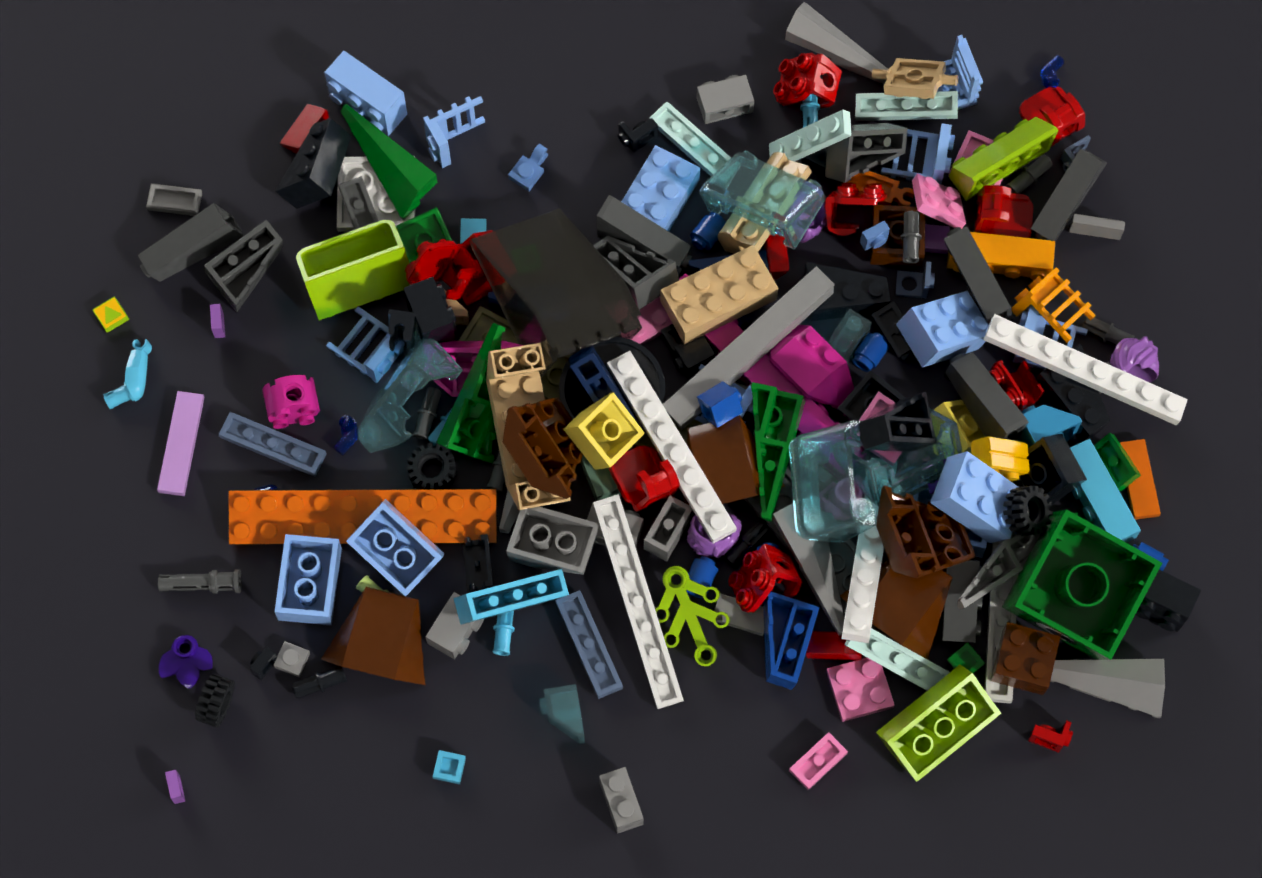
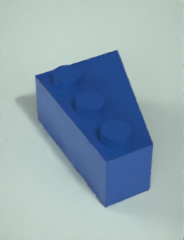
M770 592L763 601L766 682L790 690L795 687L820 607L774 592Z

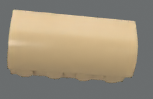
M773 153L719 232L718 240L724 250L735 254L754 245L757 252H759L812 171L809 166L788 160L785 153Z

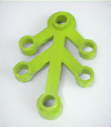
M672 566L663 574V585L666 590L659 607L655 609L656 613L660 609L666 612L665 619L661 620L658 618L659 623H663L670 617L669 607L675 595L680 603L670 630L664 635L668 648H674L679 644V634L686 620L697 646L694 654L696 662L701 666H710L716 661L717 652L713 646L708 645L697 616L713 622L718 628L728 626L730 617L726 612H715L691 601L687 590L703 596L704 600L708 603L716 602L720 597V592L716 587H706L690 580L688 572L683 567ZM675 574L681 577V582L678 585L672 582V576ZM708 590L716 592L715 599L710 600L707 598ZM718 615H724L726 617V623L724 625H719L717 623L716 619ZM670 634L676 637L674 645H670L667 642V637ZM704 650H708L711 652V658L709 660H704L702 658V652Z

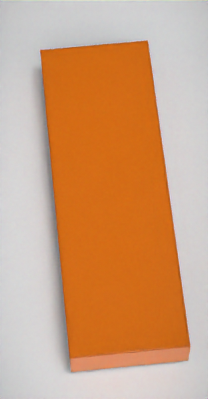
M1145 439L1120 442L1141 474L1139 478L1126 487L1133 517L1135 520L1159 517L1161 512Z

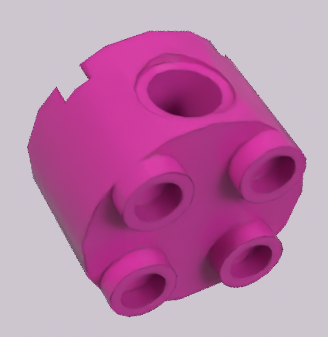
M306 375L280 377L275 379V385L270 387V384L267 383L262 389L269 422L273 423V428L282 429L289 426V424L309 425L315 422L314 416L318 415L320 407L315 382L312 377L308 380Z

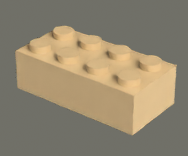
M752 245L661 289L660 302L685 345L777 300L778 286L756 248Z

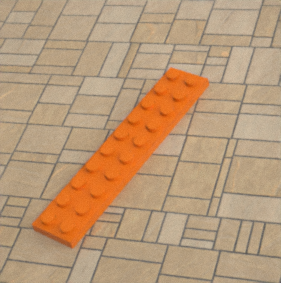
M497 489L230 490L229 544H284L285 534L339 539L340 544H348L346 542L347 539L385 499L433 543H465L464 539L466 537H470L471 540H479L480 535L488 534L489 543H497Z

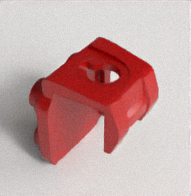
M801 53L796 58L784 59L780 63L779 72H781V78L773 89L778 103L787 106L805 100L810 94L821 97L818 99L820 108H827L835 103L842 71L825 55Z
M1058 86L1043 89L1022 102L1019 108V114L1023 120L1027 119L1029 121L1034 117H1038L1056 126L1059 131L1051 147L1085 127V112L1070 92L1066 94Z
M841 183V186H838V191H833L825 200L828 230L841 236L855 233L860 224L836 223L837 204L877 205V202L884 201L887 197V193L882 189V184L868 183L863 191H859V188H856V183Z
M984 185L977 194L978 209L974 232L1030 238L1033 204L1029 197L1023 194L1011 193V188Z
M441 239L437 243H429L428 241L421 243L416 250L418 253L417 260L410 262L405 268L406 281L410 285L430 277H434L435 282L443 280L452 288L445 293L446 299L458 300L463 296L479 270L478 265L462 244H456L454 241L449 240L446 241V239ZM455 264L464 267V269H460L458 274H456V269L454 268Z
M1002 360L995 362L989 371L1021 412L1035 404L1045 393L1040 383L1037 382L1034 375L1030 372V368L1025 361L1020 364L1016 372L1011 374L1003 365Z
M638 446L629 450L609 468L610 474L623 499L631 503L636 512L658 500L666 499L670 495L673 496L680 486L677 474L668 459L661 462L657 452L652 447Z
M763 544L759 550L746 553L743 559V566L739 571L731 573L728 583L734 591L736 603L739 604L741 610L747 613H754L774 588L775 581L778 584L782 581L784 582L786 589L782 595L793 598L798 593L802 581L789 555L771 545Z

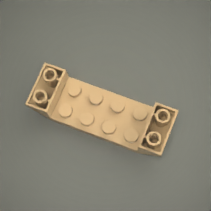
M541 343L488 352L486 383L506 487L518 510L571 501L570 497L565 499L531 487L502 442L508 408L545 400L539 372L546 369Z

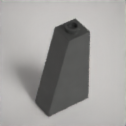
M1080 148L1031 227L1036 232L1034 234L1036 238L1056 242L1105 168L1106 161L1086 149Z
M608 195L597 214L598 237L602 239L607 236L634 245L635 250L643 253L650 251L655 253L657 258L660 257L666 261L668 259L674 260L676 266L682 268V270L688 269L689 260H693L691 245L618 199Z
M213 203L138 254L142 262L140 268L148 278L152 277L161 282L235 243L245 235L235 218Z
M957 227L948 232V237L944 238L945 245L988 325L994 314L1007 320L1013 319L1011 306L968 227L963 229Z
M973 352L966 356L962 353L952 358L945 373L985 437L989 436L1016 441L1029 423L1026 417Z

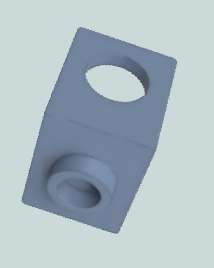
M1089 135L1063 150L1060 160L1063 162L1065 172L1080 148H1087L1091 139Z
M926 261L923 273L897 271L895 295L926 299L929 288H934L935 273H931V262ZM906 278H912L916 281L917 287L912 291L905 290L902 287V281Z

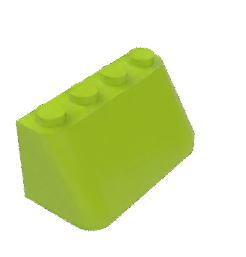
M381 220L301 249L296 255L303 280L319 320L404 291L403 288L410 285L406 281L405 272L409 260L395 223L391 220Z

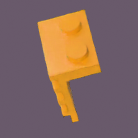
M1056 267L1044 279L1038 276L1028 285L1031 289L1030 291L1027 288L1021 291L1014 298L1017 303L1011 309L1017 317L1032 304L1067 343L1072 337L1067 333L1066 329L1083 313L1090 321L1096 315L1089 309L1092 305L1089 302L1085 304L1078 297L1081 293L1078 290L1074 292L1068 286L1070 281L1068 279L1063 281L1057 274L1060 270ZM1063 290L1069 298L1050 314L1044 306ZM1074 302L1079 310L1061 326L1055 318Z

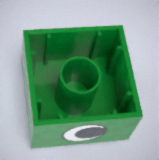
M1067 509L1053 512V516L1049 517L1052 520L1051 524L1047 525V531H1043L1040 534L1002 608L1047 633L1061 636V641L1095 660H1111L1162 562Z

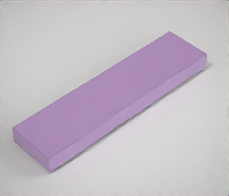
M177 391L157 488L158 493L185 496L205 398L203 394Z

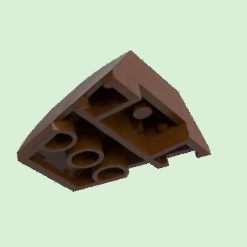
M556 397L533 404L527 403L523 406L508 408L502 442L531 487L565 499L571 497L572 490L570 485L572 481L576 480L575 468L577 464L581 463L583 454L563 430L572 421V418L560 399Z
M740 415L718 428L710 422L688 428L687 446L722 504L760 495L756 441ZM683 495V502L689 505L688 501Z
M884 485L881 488L876 527L894 572L919 578L966 562L976 556L965 527L961 523L938 509L930 501L924 504L914 500L913 495L908 493L902 496L891 492V487Z
M886 561L881 565L872 624L902 646L928 660L953 577L944 570H939L919 578H913L894 572L890 561ZM849 589L840 595L845 602L848 601Z
M366 587L321 660L393 680L426 685L419 599Z

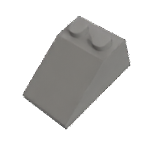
M543 507L520 510L506 550L509 561L533 568L553 571L562 569L563 572L584 575L600 524Z

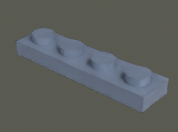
M229 412L219 432L221 439L316 477L327 454L323 449L232 412Z
M578 590L555 600L597 698H603L623 689L622 682L581 591Z

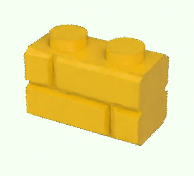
M989 436L971 442V454L1010 481L1019 480V476L1028 474L1030 471L1029 459H1027V456H1029L1028 444L1026 442Z

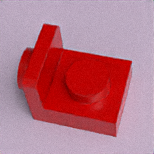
M1066 720L1060 734L1049 725L1041 724L1038 726L1035 724L1028 741L1059 753L1063 746H1069L1073 736V731L1069 730L1072 722Z

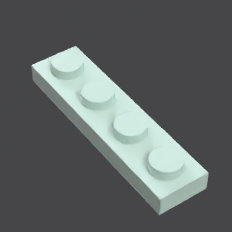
M939 91L934 99H920L907 96L896 97L894 95H884V93H857L855 118L856 121L958 119V91Z
M666 102L649 118L654 119L658 124V130L722 187L740 171V165L670 103Z
M846 110L838 111L769 143L770 157L775 152L785 153L788 160L797 161L850 137V112Z
M872 628L869 643L847 640L844 644L926 691L950 673Z

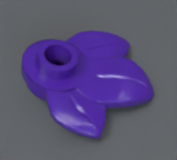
M179 636L172 643L171 650L162 655L159 663V675L161 678H166L176 674L179 682L184 687L190 689L197 683L200 670L206 671L213 668L212 656L208 650L199 647L198 642L192 636ZM185 645H189L190 651L188 653H182L181 648Z

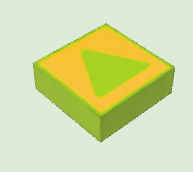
M115 296L92 309L107 333L129 320Z

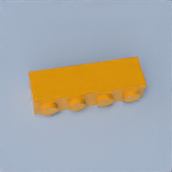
M970 232L993 274H1004L1009 278L1023 276L1035 280L1038 276L1044 279L1053 271L1055 241ZM948 251L947 268L959 272Z

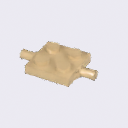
M896 58L893 66L888 70L875 68L872 70V79L886 80L884 95H894L896 97L907 96L920 99H934L938 88L943 84L955 86L958 84V75L945 74L946 62Z

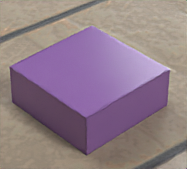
M925 224V252L948 253L944 238L948 237L947 233L950 232V226Z
M220 304L210 305L211 329L215 338L225 337L224 313Z
M176 770L165 772L171 800L174 804L185 802L179 773Z

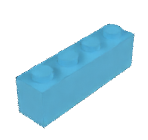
M1088 439L1070 447L1087 478L1085 482L1071 491L1076 499H1080L1083 504V513L1086 519L1126 543L1137 538L1141 529L1091 440Z
M559 569L467 593L454 598V603L460 624L462 625L552 601L569 595L563 571Z

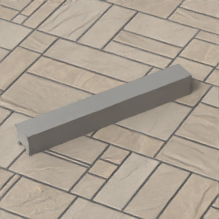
M816 266L663 404L670 418L683 430L702 412L697 396L722 381L729 386L734 384L834 293L835 284Z

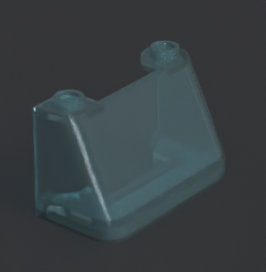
M748 151L743 153L737 152L703 184L699 191L708 211L719 215L721 212L728 214L729 211L767 228L773 236L776 234L785 238L783 244L794 250L826 200L821 190L822 186L818 182L811 179L806 181L757 159L755 155Z
M427 338L416 342L371 400L358 428L359 441L369 453L405 444L412 434L406 431L405 427L406 420L410 418V415L402 406L414 391L423 389L431 380H439L444 377L450 381L455 380L463 371L436 340Z
M929 408L937 444L912 452H902L893 466L869 450L861 452L859 444L849 439L833 446L837 462L869 500L879 507L881 488L884 485L891 487V492L904 496L906 493L915 495L927 489L929 483L939 481L944 467L943 460L949 456L963 453L956 422Z
M853 420L804 433L795 437L790 442L789 453L795 528L803 539L843 543L876 526L875 509L872 503L867 499L855 497L851 447L856 448L863 445L860 440L859 423L862 421Z

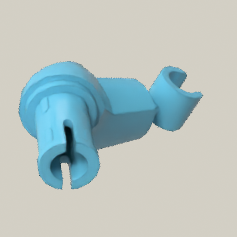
M138 339L132 342L135 350H131L124 385L103 394L109 409H113L129 400H135L136 402L143 396L146 386L148 354L152 350V345L147 339L144 340L145 343L142 347Z

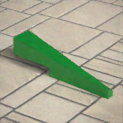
M345 104L341 110L342 116L348 123L352 134L356 137L373 171L398 211L400 218L404 221L420 205V199L438 183L436 174L348 104Z
M492 323L436 441L437 444L489 463L494 461L492 443L493 440H496V432L494 431V420L486 383L488 352L501 349L502 332H505V327Z
M752 382L751 390L753 396L761 517L771 522L806 401L803 395L779 391L777 387Z

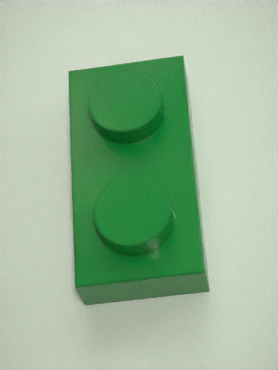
M1107 434L1094 445L1119 491L1124 490L1141 476L1114 434Z

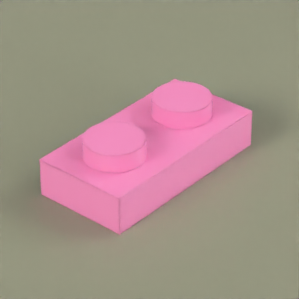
M828 732L789 769V772L809 790L846 756L848 751Z

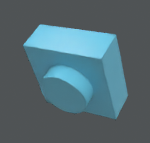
M439 750L433 779L460 784L466 756Z

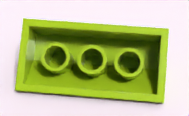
M1034 117L1029 121L1024 119L1010 133L1003 132L999 134L990 145L986 146L983 144L973 151L972 156L967 159L961 157L952 164L949 178L967 201L977 195L984 185L995 184L1049 151L1059 130L1056 126L1038 117Z
M960 664L885 724L876 734L909 775L918 782L998 717L1001 712L973 673Z

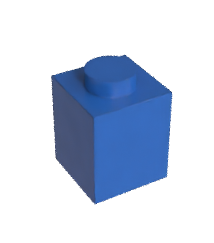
M724 381L697 396L703 417L717 428L743 413L740 403L742 401L740 392L735 387H730Z

